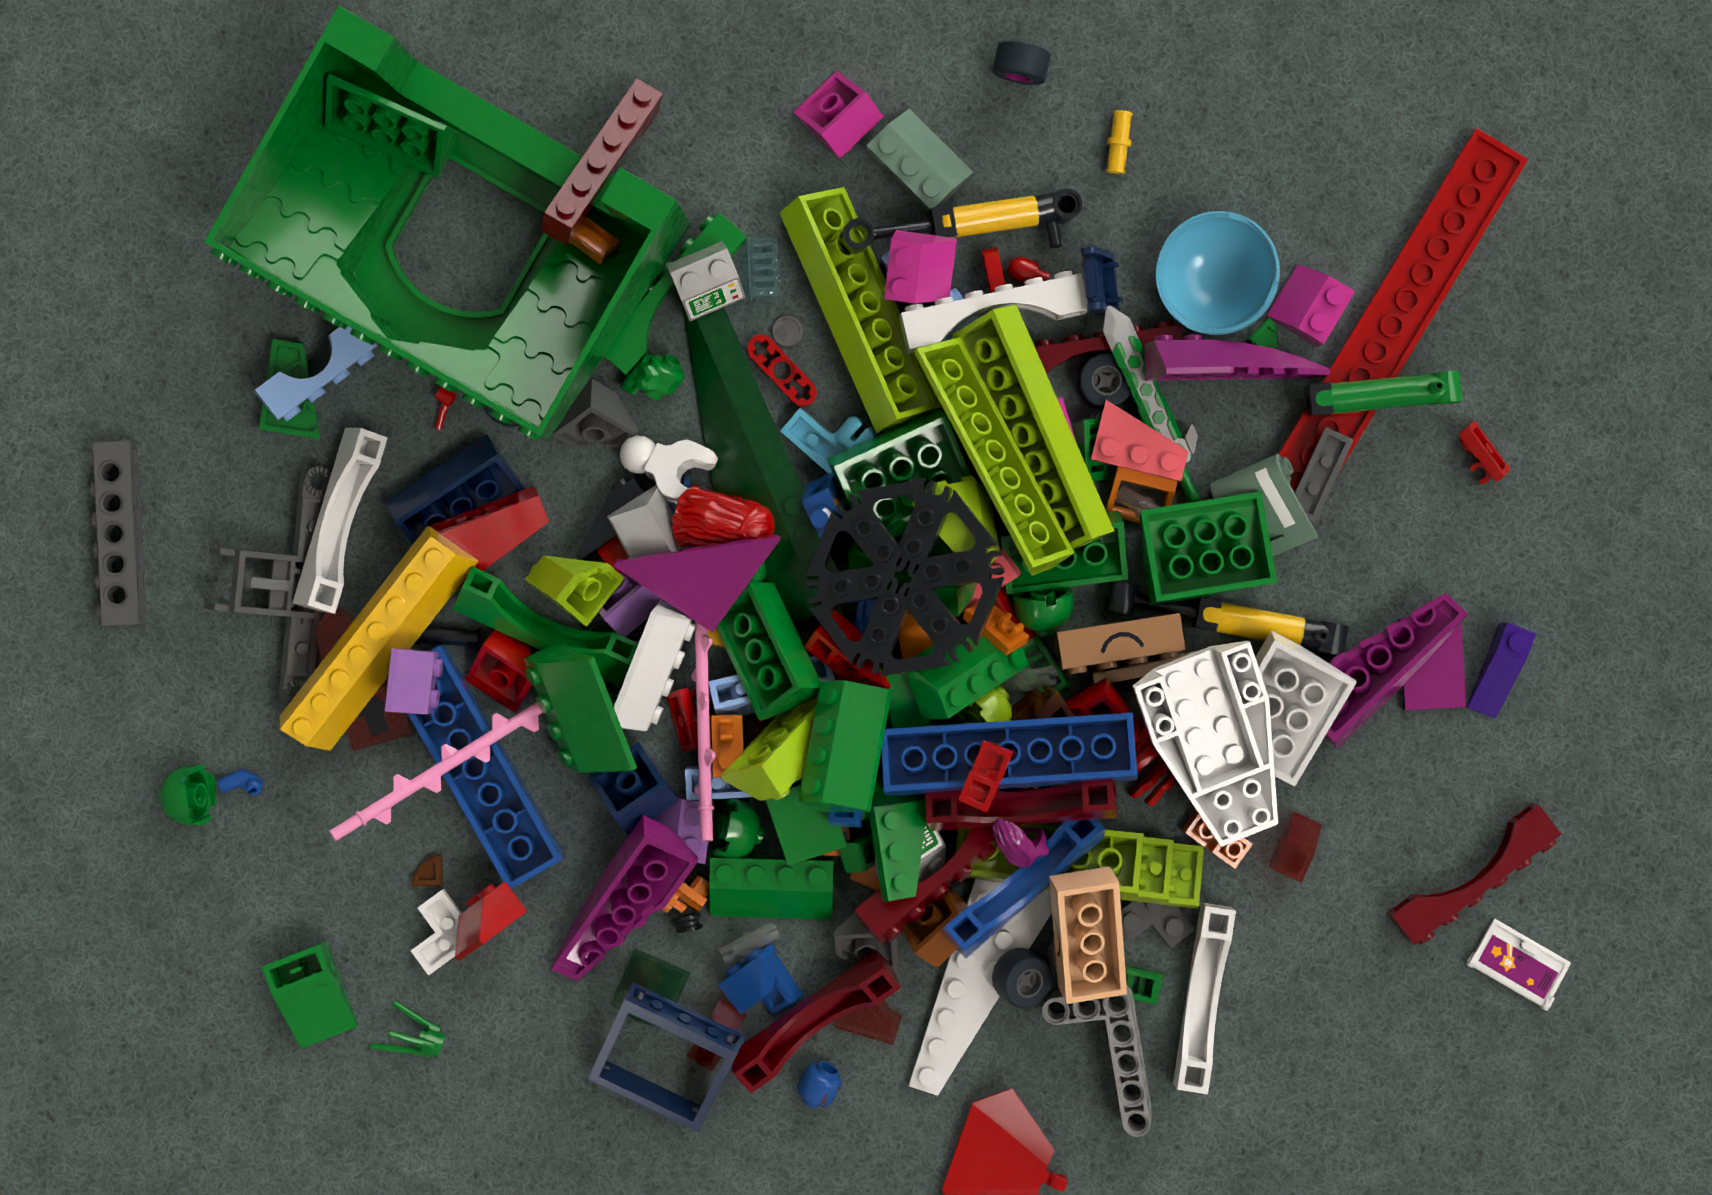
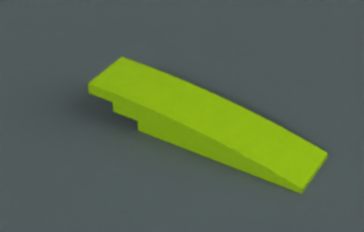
M1036 823L1023 824L1019 828L1022 830L1040 828L1046 834L1047 841L1061 825ZM971 828L958 829L956 852L964 843ZM1105 830L1104 838L1065 873L1110 866L1119 881L1120 900L1198 909L1204 846L1178 844L1170 839L1144 837L1143 833ZM1031 832L1026 834V836L1033 842L1037 833ZM997 845L995 847L996 852L984 862L979 860L971 867L973 871L968 878L1002 883L1020 867L1010 864Z

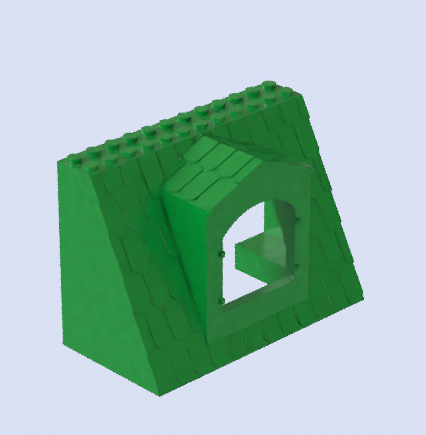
M338 5L204 243L213 247L210 253L234 266L238 262L241 263L238 269L252 278L258 279L261 282H264L265 278H267L266 286L278 293L284 294L289 298L293 294L296 295L294 302L317 314L320 310L324 311L322 318L345 330L350 326L352 328L350 334L371 345H374L375 342L379 343L380 346L377 350L400 362L402 358L407 359L408 362L405 366L426 377H429L430 373L435 375L436 378L433 382L454 393L458 389L464 392L461 398L482 409H484L485 405L492 408L489 414L509 425L513 421L520 424L517 430L537 441H539L540 437L550 439L586 385L588 379L637 308L639 302L686 234V231L691 226V222L676 199L620 167L616 175L611 174L587 215L590 220L621 241L619 248L604 263L600 265L571 243L566 246L543 233L501 308L481 312L461 311L433 301L424 295L408 278L397 258L394 246L401 233L405 230V226L434 176L326 129V82L329 74L446 125L456 134L455 147L450 160L542 213L546 211L583 156L419 63L395 37Z

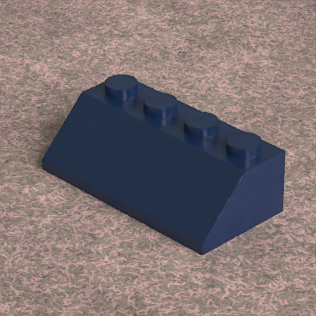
M485 435L386 500L385 503L394 522L411 543L414 544L427 526L431 527L433 524L525 488L490 437Z

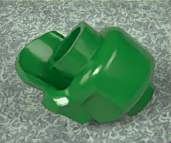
M647 354L641 358L634 370L625 377L620 388L631 395H635L641 389L648 397L659 401L664 395H673L683 382L685 376L680 367L681 362L670 354L665 356Z

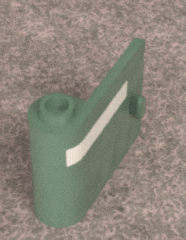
M1278 453L1218 479L1210 485L1214 499L1262 492L1273 556L1318 537L1290 486V475L1293 474L1292 465L1287 457L1282 458Z

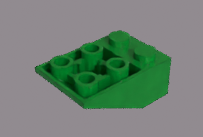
M327 941L279 958L261 967L271 994L301 1049L359 1026Z

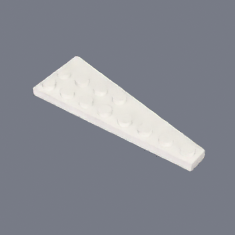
M975 879L967 905L970 906L1001 883ZM1045 889L966 959L958 950L949 957L908 1084L909 1087L939 1095L1000 997L992 983V973L995 964L1009 950L1015 948L1029 949L1052 913L1050 890Z

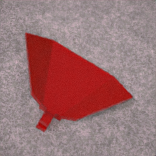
M1011 1087L972 1102L942 1191L944 1195H1038L1042 1183L1064 1192L1068 1179L1064 1175L1047 1170L1055 1150L1015 1090Z

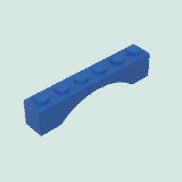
M1097 819L1065 821L1046 841L1049 849L1048 855L1037 857L1031 866L1020 867L987 895L965 908L944 927L945 937L965 959L969 957L1050 886L1049 876L1065 873L1104 838L1105 828Z

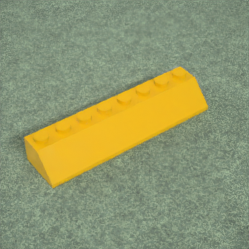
M427 526L279 716L280 730L305 746L331 751L387 679L391 649H410L468 576L472 566L475 567L478 560L430 526Z

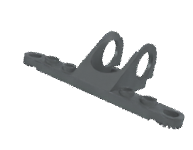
M310 466L300 476L292 555L209 547V554L235 557L230 605L204 603L203 609L286 616L279 686V699L285 707L292 701L289 699L291 687L299 686L301 689L315 671L320 611L294 604L293 599L331 476L328 469L322 466ZM315 473L320 474L322 477V485L317 490L310 485V477ZM246 557L272 560L270 579L245 576L244 587L269 589L267 608L241 606Z

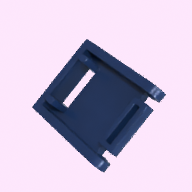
M1097 247L1081 248L1085 298L1088 299V304H1086L1087 311L1104 316L1107 306H1112L1120 311L1119 303L1123 302V297H1118L1116 268L1119 267V262H1115L1113 253Z

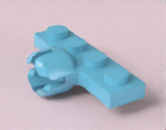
M802 407L799 408L780 431L828 474L832 472L827 462L828 458L877 436L871 427L866 428L858 438L854 436L865 424L862 419L856 416L849 417L837 432L831 433Z

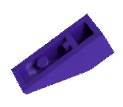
M1508 622L1499 623L1468 701L1467 708L1496 719L1527 660L1536 633Z

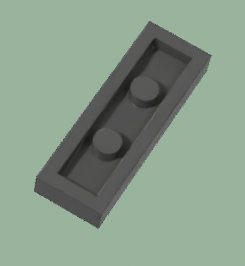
M1327 427L1323 429L1294 492L1309 521L1313 524L1316 523L1354 440Z

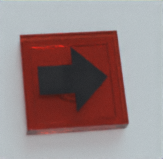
M388 678L347 729L353 751L413 734L408 713L385 711Z

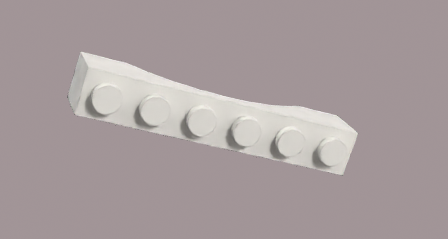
M1064 271L1055 274V279L1043 281L1042 277L1024 281L1025 286L1013 288L1012 284H1005L994 288L995 292L983 295V291L979 290L965 294V299L953 301V297L936 300L935 305L924 308L923 304L905 307V312L901 313L899 321L907 354L913 353L917 348L942 342L946 335L955 327L975 315L1015 304L1018 309L1040 313L1055 321L1084 315L1088 312L1086 307L1088 299L1085 298L1082 274L1073 275L1072 271Z
M345 428L293 599L294 604L320 612L335 614L344 586V556L351 523L368 483L379 468L387 437L363 428Z
M1200 903L1173 1084L1177 1090L1208 1094L1213 1064V1044L1218 999L1236 910L1232 907Z

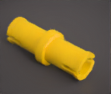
M1114 110L1111 137L1107 138V145L1110 146L1106 172L1125 174L1128 147H1131L1132 142L1129 139L1133 113Z

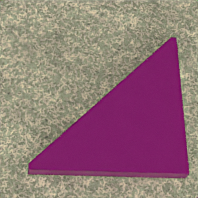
M771 535L770 537L738 540L721 545H706L676 552H661L631 559H617L614 567L710 632H713L777 545L780 536Z

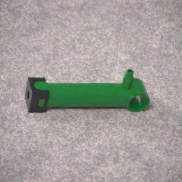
M1444 371L1425 375L1341 383H1317L1304 387L1307 417L1463 402L1460 371Z

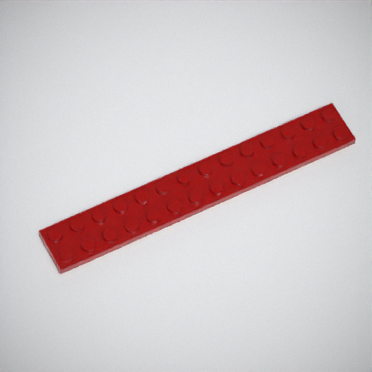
M1474 129L1330 366V375L1325 376L1321 383H1341L1398 376L1528 162V158L1480 129ZM1305 408L1278 452L1282 458L1287 457L1292 465L1293 474L1290 475L1292 490L1295 492L1325 427L1354 439L1341 466L1342 468L1377 410L1307 417Z

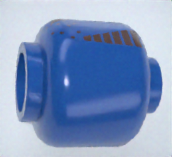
M826 1061L809 1064L797 1084V1091L802 1097V1102L810 1108L828 1107L834 1101L842 1086L839 1070Z

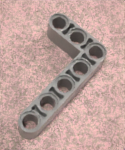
M1127 986V994L1121 995L1126 1001L1124 1005L1117 1006L1112 1003L1110 997L1092 1000L1096 1006L1093 1009L1084 1008L1080 1002L1066 1004L1060 990L1052 991L1047 996L1042 1007L1043 1017L1048 1023L1062 1025L1105 1019L1124 1130L1133 1137L1144 1136L1150 1128L1153 1112L1132 990ZM1050 1003H1061L1065 1011L1062 1013L1054 1012L1050 1007ZM1120 1024L1126 1025L1131 1033L1121 1035L1116 1031L1115 1027ZM1129 1054L1134 1057L1136 1062L1132 1065H1126L1121 1061L1120 1057ZM1134 1084L1140 1088L1141 1092L1130 1094L1125 1089V1086ZM1140 1114L1145 1118V1122L1136 1124L1131 1120L1130 1116Z

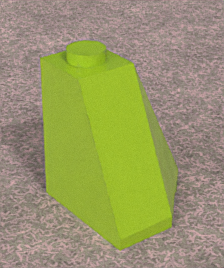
M971 475L961 477V481L957 483L936 482V495H941L945 486L952 488L951 497L953 491L956 490L998 543L991 499L985 487ZM949 513L939 536L954 553L971 550L976 542L974 535L956 513ZM994 547L988 550V552L993 550L1000 551L999 547Z
M543 555L539 562L532 567L525 580L538 592L587 627L624 580V577L608 563Z

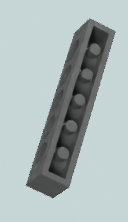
M133 441L93 442V450L89 452V462L91 468H94V480L91 481V495L96 500V511L92 513V523L94 529H97V541L94 542V556L99 561V572L95 574V585L97 590H100V602L97 603V617L102 622V626L146 625L138 444ZM116 465L120 471L119 477L115 481H111L108 477V472L112 466ZM114 496H118L121 500V506L117 511L113 512L110 508V500ZM116 526H119L123 533L122 538L118 542H114L111 537V532ZM118 556L124 561V567L119 573L113 569V561ZM122 587L126 596L124 601L119 604L114 598V593L117 588Z

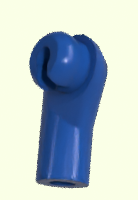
M239 769L217 780V784L223 794L240 787L248 791L249 795L256 796L261 793L264 786L263 780L259 775L246 769Z

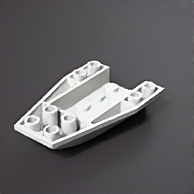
M1250 641L1207 647L1152 669L1133 685L1153 746L1221 847L1278 824L1269 697Z

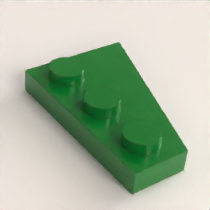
M273 339L266 381L278 372L298 379L310 378L304 344ZM308 399L298 406L301 412L287 422L284 418L277 421L265 405H262L259 430L321 440L314 402L311 403Z
M921 800L873 807L869 812L882 901L916 897L926 822V802Z

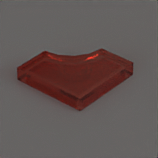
M882 1001L876 1006L863 1008L838 1018L835 1028L893 1045L902 1014L894 1011L885 1001Z

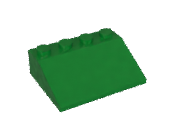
M328 75L326 82V129L439 179L455 147L456 134L450 128L334 75Z
M939 409L933 410L827 459L837 486L849 510L853 507V502L849 498L850 494L858 497L863 502L860 494L856 492L857 490L921 479L929 480L928 483L933 480L935 482L946 481L948 484L960 482L961 477L971 476L947 415ZM906 495L882 499L875 503L873 511L893 537L905 532L914 509L912 505L914 499Z
M1261 491L1140 510L1144 571L1150 605L1267 587L1278 583Z
M553 643L524 658L528 668L525 670L526 677L530 684L536 688L538 693L536 702L540 710L547 716L549 724H547L548 732L557 741L560 749L558 757L565 767L579 773L633 771L637 768L594 657L561 644Z

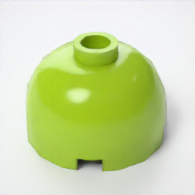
M998 685L959 711L957 715L965 724L1011 721L1012 710L1007 700L1009 694L1003 687Z

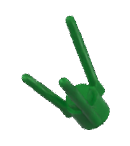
M393 1001L392 1005L427 1028L428 1031L421 1030L419 1038L394 1031L388 1032L389 1037L416 1044V1048L371 1043L369 1047L381 1051L420 1055L429 1059L430 1056L438 1058L446 1034L439 1032L441 1026L430 1023L398 1001Z

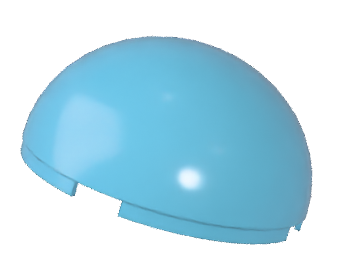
M1226 211L1202 213L1180 224L1166 239L1156 265L1158 292L1168 312L1185 327L1210 335L1234 333L1257 321L1271 305L1278 289L1280 277L1278 255L1267 233L1249 218Z

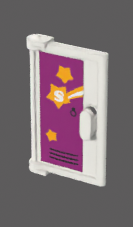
M1493 918L1475 952H1472L1466 963L1467 966L1474 967L1538 1004L1545 1011L1551 1007L1555 999L1553 996L1571 962Z

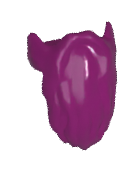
M998 818L994 821L992 826L994 839L1010 864L1019 867L1031 866L1037 857L1049 854L1046 834L1042 829L1028 828L1022 830L1007 820ZM1036 832L1037 836L1032 842L1027 838L1026 834Z

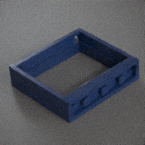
M633 982L588 1080L699 1132L739 1052L745 1035ZM633 996L636 997V998H638V999H640V1000H642V1001L640 1002V1001L634 999ZM629 1013L724 1058L701 1106L607 1061Z

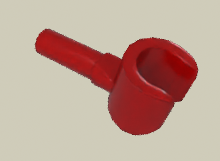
M440 387L435 395V399L442 403L434 428L439 430L442 429L449 407L457 397L456 393L448 391L443 387Z

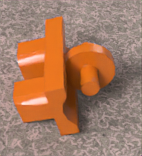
M697 876L690 887L683 882L662 910L668 913L671 907H674L683 913L688 905L698 912L707 901L705 897L709 891V882L700 876Z

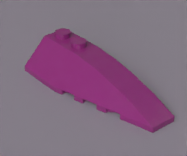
M1173 335L1154 336V341L1144 344L1146 381L1314 379L1330 375V368L1300 356L1243 342L1202 340V335H1185L1183 340H1173Z
M1444 593L1411 612V615L1401 621L1387 626L1385 630L1371 638L1368 637L1360 642L1358 646L1334 657L1329 664L1355 679L1357 683L1326 733L1325 738L1338 749L1410 679L1468 616V613L1447 593Z
M643 815L607 866L580 910L551 965V970L578 981L605 958V953L612 947L621 945L632 930L636 927L638 929L642 927L653 912L662 910L668 904L698 862L697 855L670 827Z

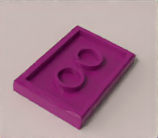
M1462 623L1402 686L1403 710L1466 707Z

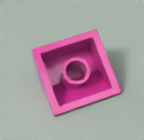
M838 71L830 76L793 111L795 116L838 158L849 152L884 117L869 95Z
M896 230L891 238L884 299L916 304L950 297L957 238Z
M1297 264L1266 317H1270L1272 321L1318 348L1325 343L1356 291L1329 275Z

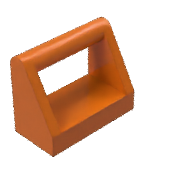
M1116 467L1105 510L1106 512L1119 511L1123 520L1141 524L1140 511L1114 505L1120 482L1165 493L1162 507L1171 506L1178 481Z

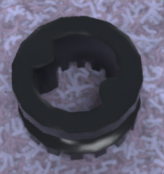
M695 912L675 917L674 922L679 925L676 932L685 933L686 931L690 932V928L691 931L703 928V923L699 922L701 913Z

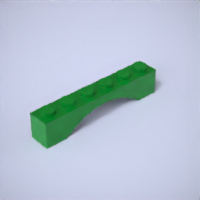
M720 212L715 218L709 215L699 227L702 233L695 240L689 238L680 248L679 252L682 255L679 259L721 241L727 247L732 258L747 241V236ZM666 265L659 273L662 278L655 286H650L642 301L638 304L604 356L626 376L634 370L641 358L647 355L648 336L653 318L662 301L675 287Z
M473 566L452 609L539 650L553 643H558L592 656L596 660L602 679L621 687L639 644L615 632L582 631L553 622L520 602L508 590L501 579Z

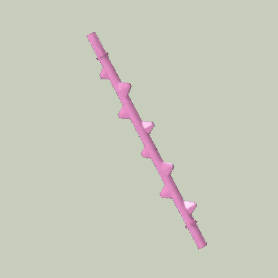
M695 621L696 668L691 678L696 682L699 782L695 786L694 791L699 796L700 806L698 807V811H700V838L702 842L713 841L712 810H714V806H712L711 764L716 757L715 752L710 749L708 650L712 645V638L707 635V629Z
M537 702L510 719L498 713L493 714L492 730L460 750L447 744L441 746L442 761L412 780H408L399 774L394 775L393 791L362 811H356L354 816L329 830L330 835L334 841H337L358 827L367 825L366 822L373 818L387 825L391 822V807L423 787L437 794L441 791V776L472 756L485 763L490 760V745L517 728L523 726L532 732H536L539 730L538 715L543 713Z

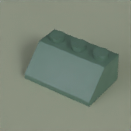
M910 109L891 121L866 148V152L926 212L932 207L941 206L974 173Z

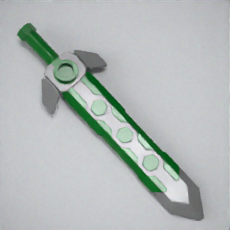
M1107 306L1102 331L1137 405L1142 422L1188 450L1186 463L1189 462L1192 457L1191 454L1195 453L1198 437L1193 424L1188 426L1183 435L1181 434L1157 381L1145 380L1144 349L1130 318L1112 306ZM1185 466L1180 485L1184 491V497L1187 503L1199 499L1200 494L1195 488Z

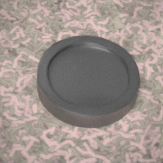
M783 316L773 326V337L782 346H794L802 338V325L798 319L792 316Z

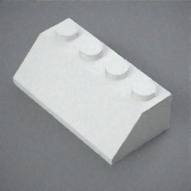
M661 600L650 613L614 705L620 725L625 729L647 731L651 723L657 725L663 711V707L659 706L662 696L668 697L674 680L670 679L673 668H680L685 656V652L680 651L684 640L690 642L696 625L691 623L693 619L669 603Z

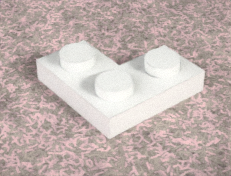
M445 889L418 907V910L435 933L412 949L411 952L428 975L455 957L458 917L461 911Z

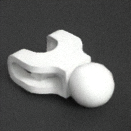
M638 435L628 438L622 444L619 454L624 468L632 473H646L649 479L656 482L667 502L673 505H677V498L686 489H689L681 484L682 475L687 470L694 467L711 470L718 461L713 451L690 440H681L672 445L665 446L659 443L655 445L646 436Z

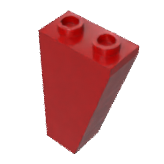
M531 486L433 524L431 528L476 558L478 563L475 565V568L484 571L549 521L535 487ZM466 578L464 579V581L460 584V586H459L458 588H460V587L463 586V584H464Z

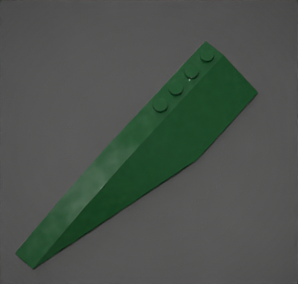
M725 308L718 309L693 321H689L684 310L705 445L718 458L715 467L710 470L713 491L758 502L771 511L775 520L773 535L780 536V540L765 560L766 577L762 583L775 584L793 624L815 616L809 608H816L822 605L808 603L807 599L818 595V588H808L805 585L810 580L818 581V577L810 579L805 577L821 538L818 536L802 505L801 500L804 491ZM829 553L826 560V568L829 572L835 573L838 570Z

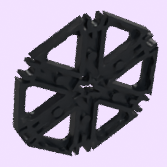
M921 479L857 490L856 492L860 494L863 502L858 497L850 494L849 498L853 502L852 509L846 511L842 505L838 504L836 509L839 514L843 515L842 519L832 510L805 577L807 579L818 577V581L810 580L805 583L808 588H818V595L807 599L810 604L822 605L809 609L852 665L856 663L857 668L863 669L865 663L868 660H872L874 666L871 673L878 675L881 672V677L953 666L948 661L946 654L954 662H960V658L956 655V649L963 645L968 652L971 653L973 651L970 642L966 641L967 637L973 641L975 646H978L1004 581V577L991 578L992 575L1004 573V568H992L991 561L996 557H1002V552L997 550L988 552L991 548L1000 547L956 490L953 491L951 497L952 488L945 486L943 493L936 495L935 488L937 483L933 480L928 483L929 480ZM908 495L914 499L915 506L901 542L898 544L875 514L873 507L879 500ZM949 513H956L974 535L976 540L975 546L968 551L931 557L947 515ZM842 531L849 532L874 566L835 573L829 572L826 568V560L837 534ZM908 569V576L912 577L910 583L904 582L903 586H900L901 581L897 579L898 573H904ZM979 583L982 587V595L972 620L967 624H960L935 592V589ZM877 599L863 637L856 642L849 640L833 619V608L836 605ZM908 612H910L933 642V651L927 656L897 660L893 657L892 652Z

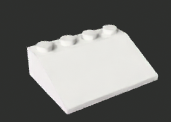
M1271 630L1255 658L1269 697L1275 777L1296 786L1357 681L1301 645Z

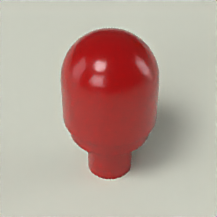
M1021 256L1013 258L1008 265L1009 275L1014 280L1022 283L1038 277H1042L1043 281H1048L1051 274L1038 269L1040 264H1037L1036 261Z

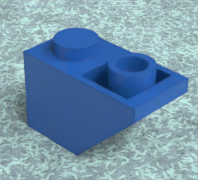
M773 944L763 951L760 947H757L744 957L747 963L741 965L738 961L724 972L727 978L718 986L740 1014L759 1002L774 989L776 948Z

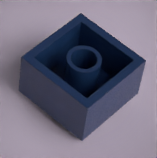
M639 742L630 748L637 766L636 769L633 771L595 772L588 777L614 820L628 836L643 815L654 819L680 801L652 757Z

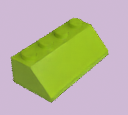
M818 697L811 698L802 705L778 714L720 775L721 778L759 801L772 798L779 800L785 797L790 792L789 787L795 781L801 779L804 774Z

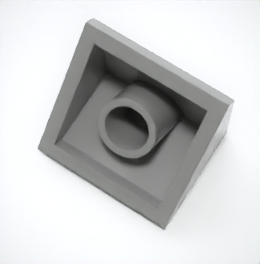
M657 485L607 516L629 559L661 552H676L680 548V545L676 543L671 529L673 524L672 516L674 514Z

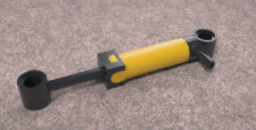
M1063 189L1054 193L953 207V205L932 207L926 213L927 220L872 228L868 221L856 218L850 220L841 230L839 242L846 252L858 254L863 252L874 240L893 237L896 230L914 233L929 232L930 235L956 238L1046 225L1050 248L1054 249L1062 246L1058 224L1070 222L1081 212L1082 199L1076 191ZM1059 200L1067 201L1070 206L1069 213H1064L1059 209ZM850 230H859L863 234V242H853L849 236Z
M1113 581L1108 584L1104 605L1105 611L1134 616L1135 608L1139 607L1170 614L1180 613V616L1193 618L1192 628L1265 641L1272 630L1307 650L1331 655H1339L1345 651L1349 626L1230 604L1203 597L1197 598L1196 606L1177 602L1150 605L1149 597L1138 595L1139 585L1120 581Z

